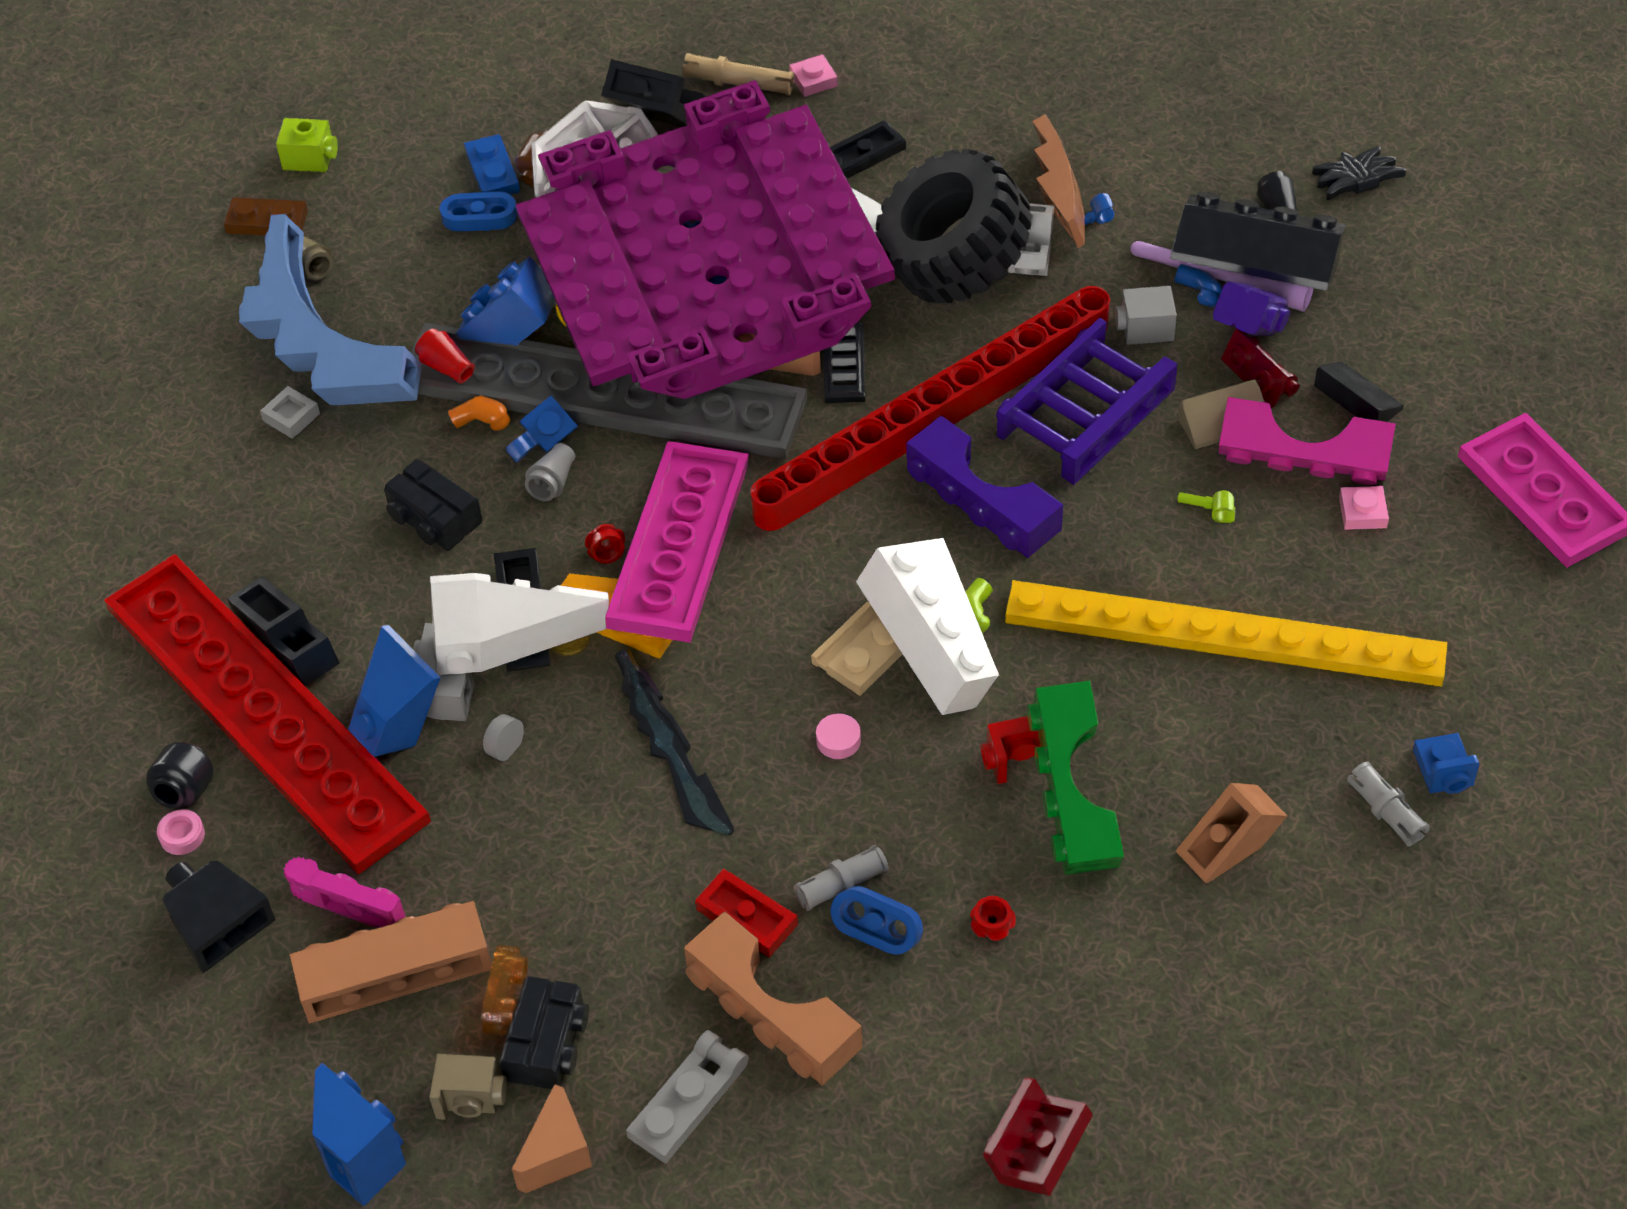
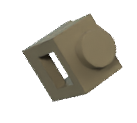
M437 1054L429 1096L436 1119L446 1120L447 1111H453L462 1117L473 1118L481 1115V1113H495L496 1105H504L507 1093L506 1076H500L495 1057Z

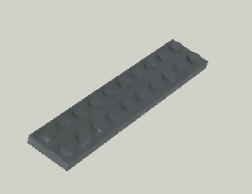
M424 323L411 351L419 360V356L415 353V346L426 331L435 328L438 331H446L466 358L475 365L472 376L466 382L459 384L453 378L422 364L418 394L460 402H466L476 396H485L502 402L507 410L527 414L552 395L574 422L785 460L788 457L807 402L806 388L748 378L734 381L687 399L641 389L639 382L633 383L629 374L593 387L575 348L523 340L517 346L465 340L456 334L458 328Z

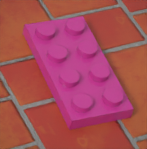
M1527 413L1460 446L1458 458L1566 568L1627 536V511Z

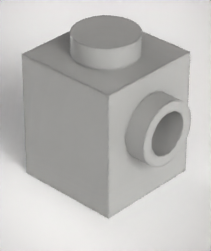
M1171 286L1123 289L1122 306L1115 307V322L1117 330H1124L1126 345L1174 341L1177 314Z

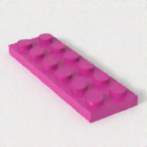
M671 441L667 442L605 616L606 629L691 643L747 471L748 454Z

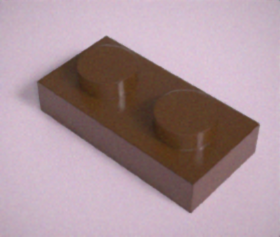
M232 197L223 225L225 232L228 234L265 236L269 230L271 215L285 214L302 230L307 217L308 207L306 201Z

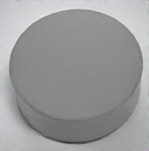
M507 714L499 715L492 720L483 738L485 753L500 761L508 760L522 742L524 734L522 722Z

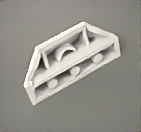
M587 100L582 102L531 144L535 196L539 197L560 190L550 186L539 161L538 154L608 130L612 131L619 148L658 136L657 132L640 108L623 107Z

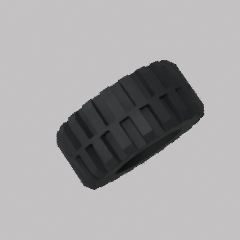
M962 149L961 153L958 150L945 151L943 156L933 155L925 159V164L922 166H914L907 172L909 175L902 182L898 180L892 187L893 193L891 196L884 199L881 205L882 214L877 216L875 234L894 268L895 276L910 293L918 296L920 300L931 303L952 304L953 299L963 302L972 299L971 295L976 292L980 294L990 289V284L997 279L1001 281L1008 274L1006 270L1011 264L1016 265L1021 257V247H1026L1029 239V232L1027 230L1031 229L1032 216L1027 198L999 161H996L993 156L984 152H978L977 150ZM963 218L956 227L943 235L952 224Z

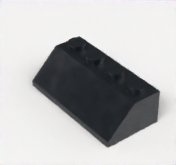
M1198 192L1197 195L1191 194L1184 205L1170 259L1327 291L1337 269L1346 224L1337 223V219L1329 215L1317 214L1310 218L1300 216L1297 210L1288 207H1275L1274 210L1259 208V203L1252 200L1238 199L1234 203L1220 200V195L1212 192Z

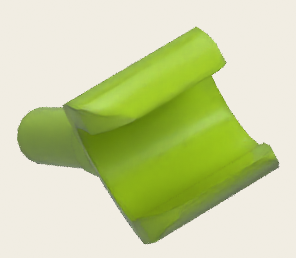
M1218 491L1213 497L1182 492L1178 495L1179 503L1212 509V519L1215 522L1232 523L1235 520L1236 508L1234 507V497L1229 491Z

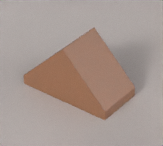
M554 1085L512 1168L517 1190L525 1193L592 1167L586 1141L564 1088L558 1085Z

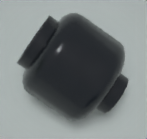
M174 742L163 748L147 770L146 783L152 797L162 806L168 808H187L194 805L201 797L213 778L214 769L211 760L201 748L186 742Z

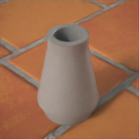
M562 443L554 445L550 452L526 471L525 488L535 499L550 501L562 494L571 464L575 460V453L568 445Z

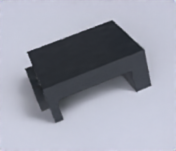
M613 59L610 61L601 93L602 97L615 105L640 108L648 119L679 127L687 126L684 104L706 97L703 93L684 89L685 79L681 76Z

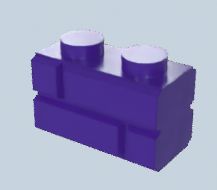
M1228 281L1223 286L1212 315H1214V320L1229 326H1235L1236 329L1249 334L1272 336L1277 331H1283L1289 319L1290 310L1286 308L1288 303L1284 297L1271 292H1265V290L1250 284Z

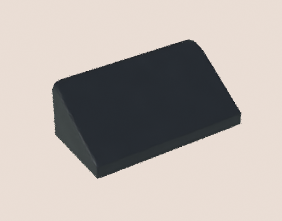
M1342 361L1324 364L1317 368L1314 386L1358 418L1387 422L1403 410L1404 405Z

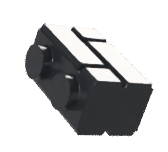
M415 459L403 469L402 474H397L385 484L384 492L388 503L386 505L388 514L398 524L403 525L407 522L414 527L418 536L428 545L436 543L446 551H450L464 539L465 535L470 534L483 521L477 498L420 459Z
M527 976L524 979L499 1061L502 1074L506 1076L507 1082L528 1086L534 1085L535 1087L552 1090L554 1085L561 1087L564 1074H573L577 1061V1047L573 1046L576 1032L584 1033L589 1019V1005L584 1004L581 988L577 984L556 980L551 982L549 979Z

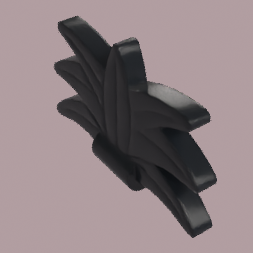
M1375 147L1359 154L1355 158L1342 152L1341 162L1313 166L1312 173L1314 175H1322L1318 179L1317 188L1330 186L1326 199L1331 200L1345 192L1354 191L1356 194L1378 188L1380 182L1384 180L1405 177L1406 169L1394 167L1396 165V158L1379 156L1381 147Z

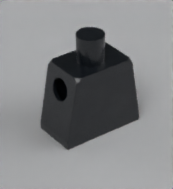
M210 861L196 872L187 862H179L171 867L166 874L165 880L173 889L164 895L162 901L171 921L203 973L275 921L267 897L219 861Z

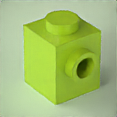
M284 118L276 142L283 170L326 172L330 158H336L338 149L337 138L331 135L328 120Z

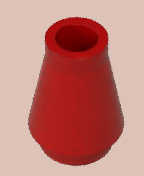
M432 328L420 337L415 346V353L419 356V361L422 364L453 378L459 384L466 382L475 370V365L466 358L446 331H438Z

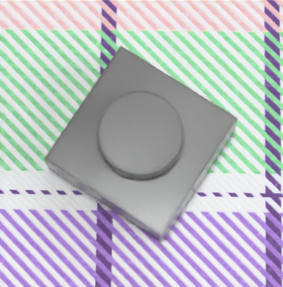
M289 386L260 410L263 422L292 439L320 414L316 402Z

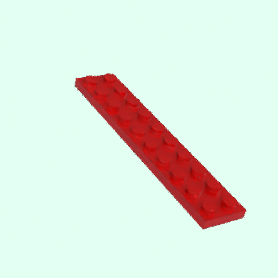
M173 554L104 599L108 611L358 875L431 823L429 812L176 554Z

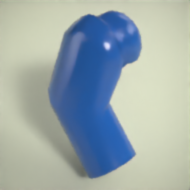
M1180 264L1177 269L1175 283L1200 290L1197 296L1198 302L1208 307L1216 306L1223 286L1213 275L1184 264Z

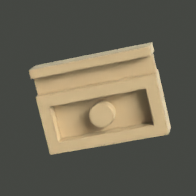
M867 601L811 655L813 665L821 667L832 678L861 696L903 654L871 604Z

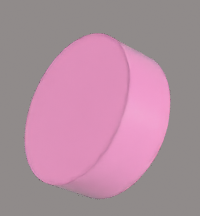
M832 714L823 718L816 728L818 749L822 754L832 759H844L852 756L861 744L859 724L854 718L845 714Z
M186 809L168 813L157 826V837L162 848L174 855H183L194 851L200 846L205 836V829L200 817L195 812Z

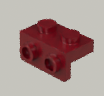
M1025 1077L1016 1094L1010 1099L1008 1109L998 1127L989 1137L983 1152V1158L999 1183L1050 1196L1093 1114L1086 1103L1045 1095L1036 1079Z

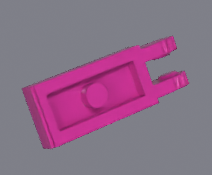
M293 857L292 860H288L289 862L283 868L285 878L288 882H291L289 883L291 893H293L294 897L297 896V899L301 898L304 902L375 928L395 924L398 920L406 917L400 898L388 889L381 887L372 889L358 884L357 881L342 873L332 875L318 869L316 861L305 860L304 857Z

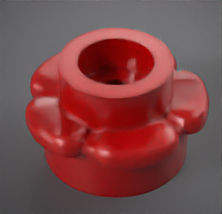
M612 524L599 525L587 534L584 541L585 547L588 548L587 554L602 564L615 562L622 556L625 549V535L623 531L615 529V526Z
M987 896L980 899L970 912V918L973 920L971 922V929L980 938L989 937L992 941L1002 940L1009 935V930L1013 929L1016 924V916L1014 911L1011 910L1009 903L998 896ZM995 918L997 921L990 923L988 919Z

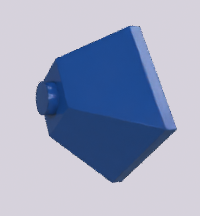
M389 625L381 626L357 695L348 728L373 757L412 748L417 744L441 678Z

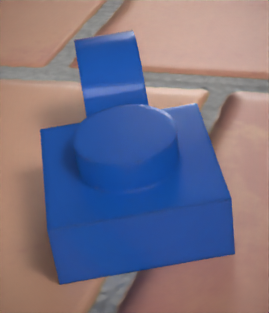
M550 395L520 420V424L526 432L506 447V452L516 463L538 445L547 454L554 445L562 442L578 426Z

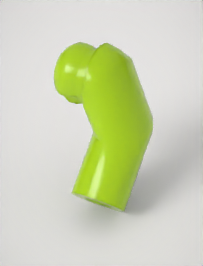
M976 578L965 593L983 634L990 626V619L983 614L982 604L992 593L993 589L986 580Z

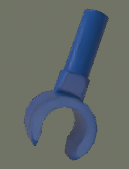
M1100 193L1091 199L1090 207L1092 211L1087 212L1085 215V226L1095 221L1101 224L1113 220V203L1107 193Z

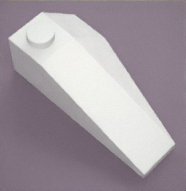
M478 573L430 576L433 640L438 675L482 672L606 629L605 616L609 607L607 592L559 585L551 590L530 588L529 581L515 579L513 585L490 581V575Z

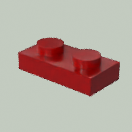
M723 869L695 900L696 910L712 921L724 911L758 939L759 951L769 958L798 926L796 914L726 869Z

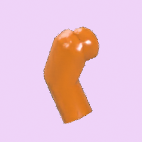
M476 396L448 411L457 429L475 419L490 424L491 429L495 431L505 429L510 423L507 408L503 403L485 396Z

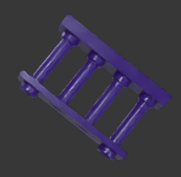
M1101 318L1088 329H1082L1071 345L1014 397L1005 399L996 413L998 438L1006 439L1017 427L1061 454V477L1073 485L1175 390L1177 363L1164 356L1153 367L1145 369L1105 345L1106 321ZM1095 357L1136 383L1128 391L1123 390L1120 392L1082 368ZM1070 380L1108 403L1111 407L1102 415L1097 414L1095 416L1057 393V391ZM1042 404H1045L1086 430L1078 438L1069 440L1031 415Z

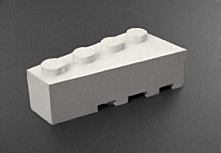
M944 538L877 548L856 581L861 591L940 713L946 715L977 707L999 674Z

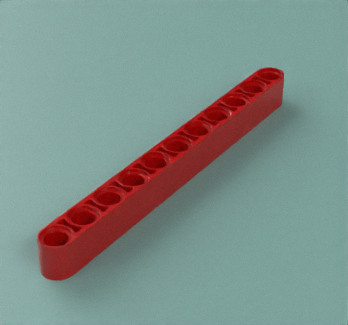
M1086 286L758 479L751 487L754 523L759 528L767 531H775L785 527L906 454V443L940 416H943L952 424H956L1036 376L1074 342L1082 329H1088L1099 318L1106 321L1107 331L1109 326L1110 295L1106 290L1096 286Z

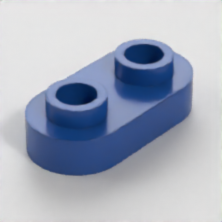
M505 192L454 194L445 198L440 204L442 223L447 229L452 231L505 229L511 226L518 216L515 199Z
M861 886L848 888L840 892L832 902L831 918L834 925L842 933L889 954H903L915 947L921 940L923 925L916 911ZM855 902H859L864 907L865 913L863 917L855 913ZM896 920L902 921L905 924V935H901L896 931Z

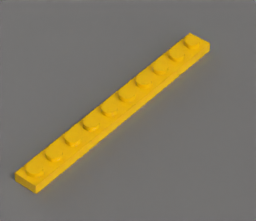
M1015 580L1012 581L1006 610L1005 623L1441 687L1445 676L1447 642Z

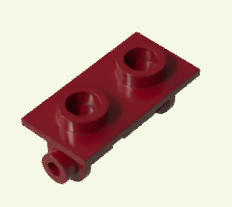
M1235 329L1221 360L1244 382L1255 380L1260 387L1264 402L1270 403L1271 408L1276 406L1281 395L1286 394L1288 397L1296 394L1300 388V385L1297 383L1298 377L1294 373H1289L1280 364H1277L1274 358L1259 345V340L1256 337H1249L1243 331Z

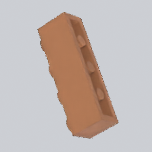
M474 901L464 904H450L433 913L419 917H405L395 922V924L374 930H360L354 932L349 937L326 944H312L301 951L290 954L300 1001L309 1024L493 970Z

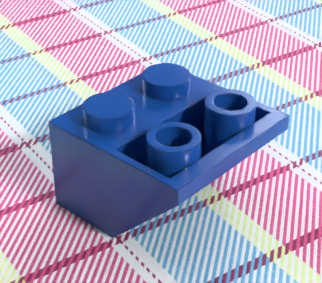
M530 256L519 265L515 261L511 262L497 276L499 281L495 285L490 287L488 284H484L471 296L470 301L472 303L461 313L460 317L463 321L456 332L461 339L517 346L545 323L556 301L542 269Z
M322 1063L315 1069L312 1135L330 1178L361 1205L365 1206L406 1165L400 1147L403 1144V1140L394 1130L392 1124L396 1121L395 1117L385 1105L378 1100H374L370 1104L360 1095V1087L347 1073L340 1071L336 1075Z

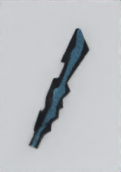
M630 649L618 651L615 659L624 677L622 693L630 700V714L639 722L637 726L638 731L650 737L651 756L668 760L685 823L725 835L733 834L734 827L707 774L704 773L697 776L686 755L691 748L690 743L673 715L661 705L660 701L664 700L663 695L647 671L637 664Z

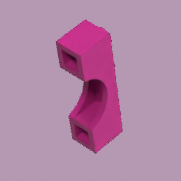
M1228 397L1219 442V454L1226 455L1227 461L1237 464H1250L1251 459L1268 462L1267 466L1274 470L1292 471L1293 466L1309 468V474L1317 477L1333 478L1335 473L1352 475L1351 481L1375 485L1377 480L1385 481L1396 424L1353 417L1348 426L1336 437L1324 442L1307 443L1288 436L1280 429L1273 418L1270 403Z

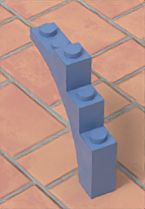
M285 214L271 215L269 230L265 235L266 248L263 265L259 270L260 283L259 286L245 287L243 302L239 307V323L258 339L275 338V356L292 371H312V390L329 405L417 400L422 363L404 346L373 345L349 339L328 328L314 309L305 285L302 263L304 232Z

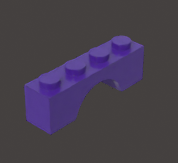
M943 416L937 418L906 443L907 469L911 476L919 482L925 481L937 490L939 496L946 503L955 504L965 511L975 525L979 527L985 526L996 534L1001 543L1009 550L1016 549L1026 558H1029L1062 530L1063 504L1035 483L1030 482L1016 487H1000L986 483L975 476L969 469L971 463V437Z

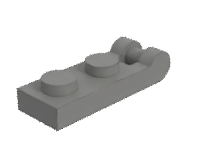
M710 1030L705 1031L697 1040L690 1055L626 1129L627 1138L666 1164L745 1069L749 1060L748 1055L737 1048L730 1050L722 1044L721 1037ZM710 1060L720 1066L714 1076L703 1069Z

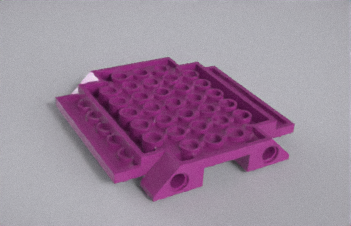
M754 80L684 104L687 126L619 148L612 131L608 130L538 154L539 161L550 186L560 190L516 204V209L593 387L629 374L633 383L639 382L641 389L682 399L693 397L837 345L871 308V301L865 290L895 280L894 268L807 104L765 118L770 112V106L757 81ZM663 166H671L674 168L672 171L668 173H660L656 171L657 169ZM689 220L701 222L693 228H687L682 225ZM715 276H725L728 278L721 284L708 282ZM744 333H751L756 336L749 342L736 340L739 335Z

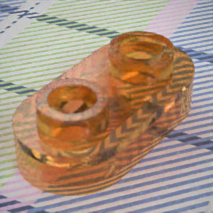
M498 945L496 948L483 1003L482 1029L484 1034L504 1036L508 1026L511 1025L518 998H514L517 985H523L528 972V959L521 956L518 946Z

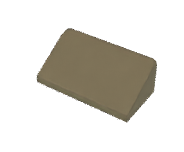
M1255 380L1181 401L1179 422L1195 449L1220 442L1228 397L1264 402L1260 387Z

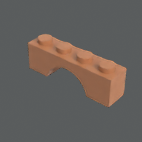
M725 911L684 947L687 965L685 971L691 982L703 991L707 988L713 991L719 997V1002L723 1009L731 1017L739 1019L742 1016L753 1026V1032L766 1047L772 1049L777 1046L787 1055L790 1066L801 1077L808 1078L812 1076L823 1086L862 1049L861 1025L828 997L809 1003L792 1004L774 999L759 987L754 979L755 972L760 963L758 939Z

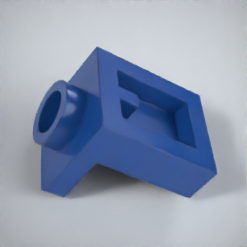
M1459 733L1415 740L1413 751L1429 793L1445 791L1446 793L1454 794L1466 790L1469 786H1474L1480 763L1476 755L1467 756Z

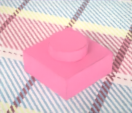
M823 54L789 65L790 71L795 73L794 82L804 97L838 86L837 75Z
M1383 486L1340 488L1339 501L1345 530L1387 528L1389 516Z

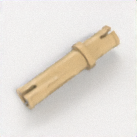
M687 53L684 61L688 62V65L683 64V77L714 81V84L718 86H723L724 83L742 85L756 80L761 90L790 95L793 89L790 87V84L794 85L795 73L791 71L786 72L729 62L727 57L719 56L718 59H712Z

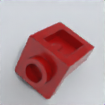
M1027 716L987 724V743L980 744L983 765L986 770L993 769L997 784L1007 782V760H1027L1035 755V747H1041L1038 730L1030 731Z

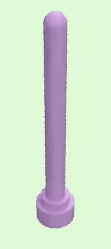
M1141 241L1134 242L1130 248L1131 253L1136 257L1178 268L1180 264H1184L1209 272L1218 280L1253 285L1265 290V292H1271L1286 298L1288 308L1305 312L1312 298L1314 288L1172 260L1170 259L1172 250Z

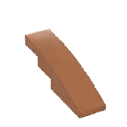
M1046 114L1032 121L1042 144L1034 149L1044 173L1037 177L1036 180L1046 204L1055 206V217L1079 248L1085 245V215L1080 189L1060 137Z

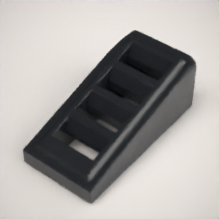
M857 322L837 345L824 349L825 403L865 402L864 328L862 322ZM832 354H853V355H832ZM833 369H854V370H833ZM857 381V385H833V382Z

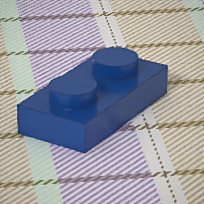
M500 134L464 143L465 152L480 193L505 192L510 195L520 193L519 182Z

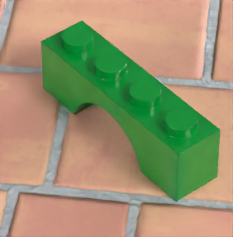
M1082 681L1036 688L1033 704H1027V718L1030 731L1038 730L1041 747H1035L1037 771L1039 775L1046 774L1049 790L1043 791V805L1046 817H1054L1057 834L1051 835L1053 859L1055 863L1062 862L1065 875L1118 868L1123 860L1124 853L1116 811L1101 808L1088 801L1075 786L1070 772L1071 756L1082 744L1094 738L1099 724L1091 682Z

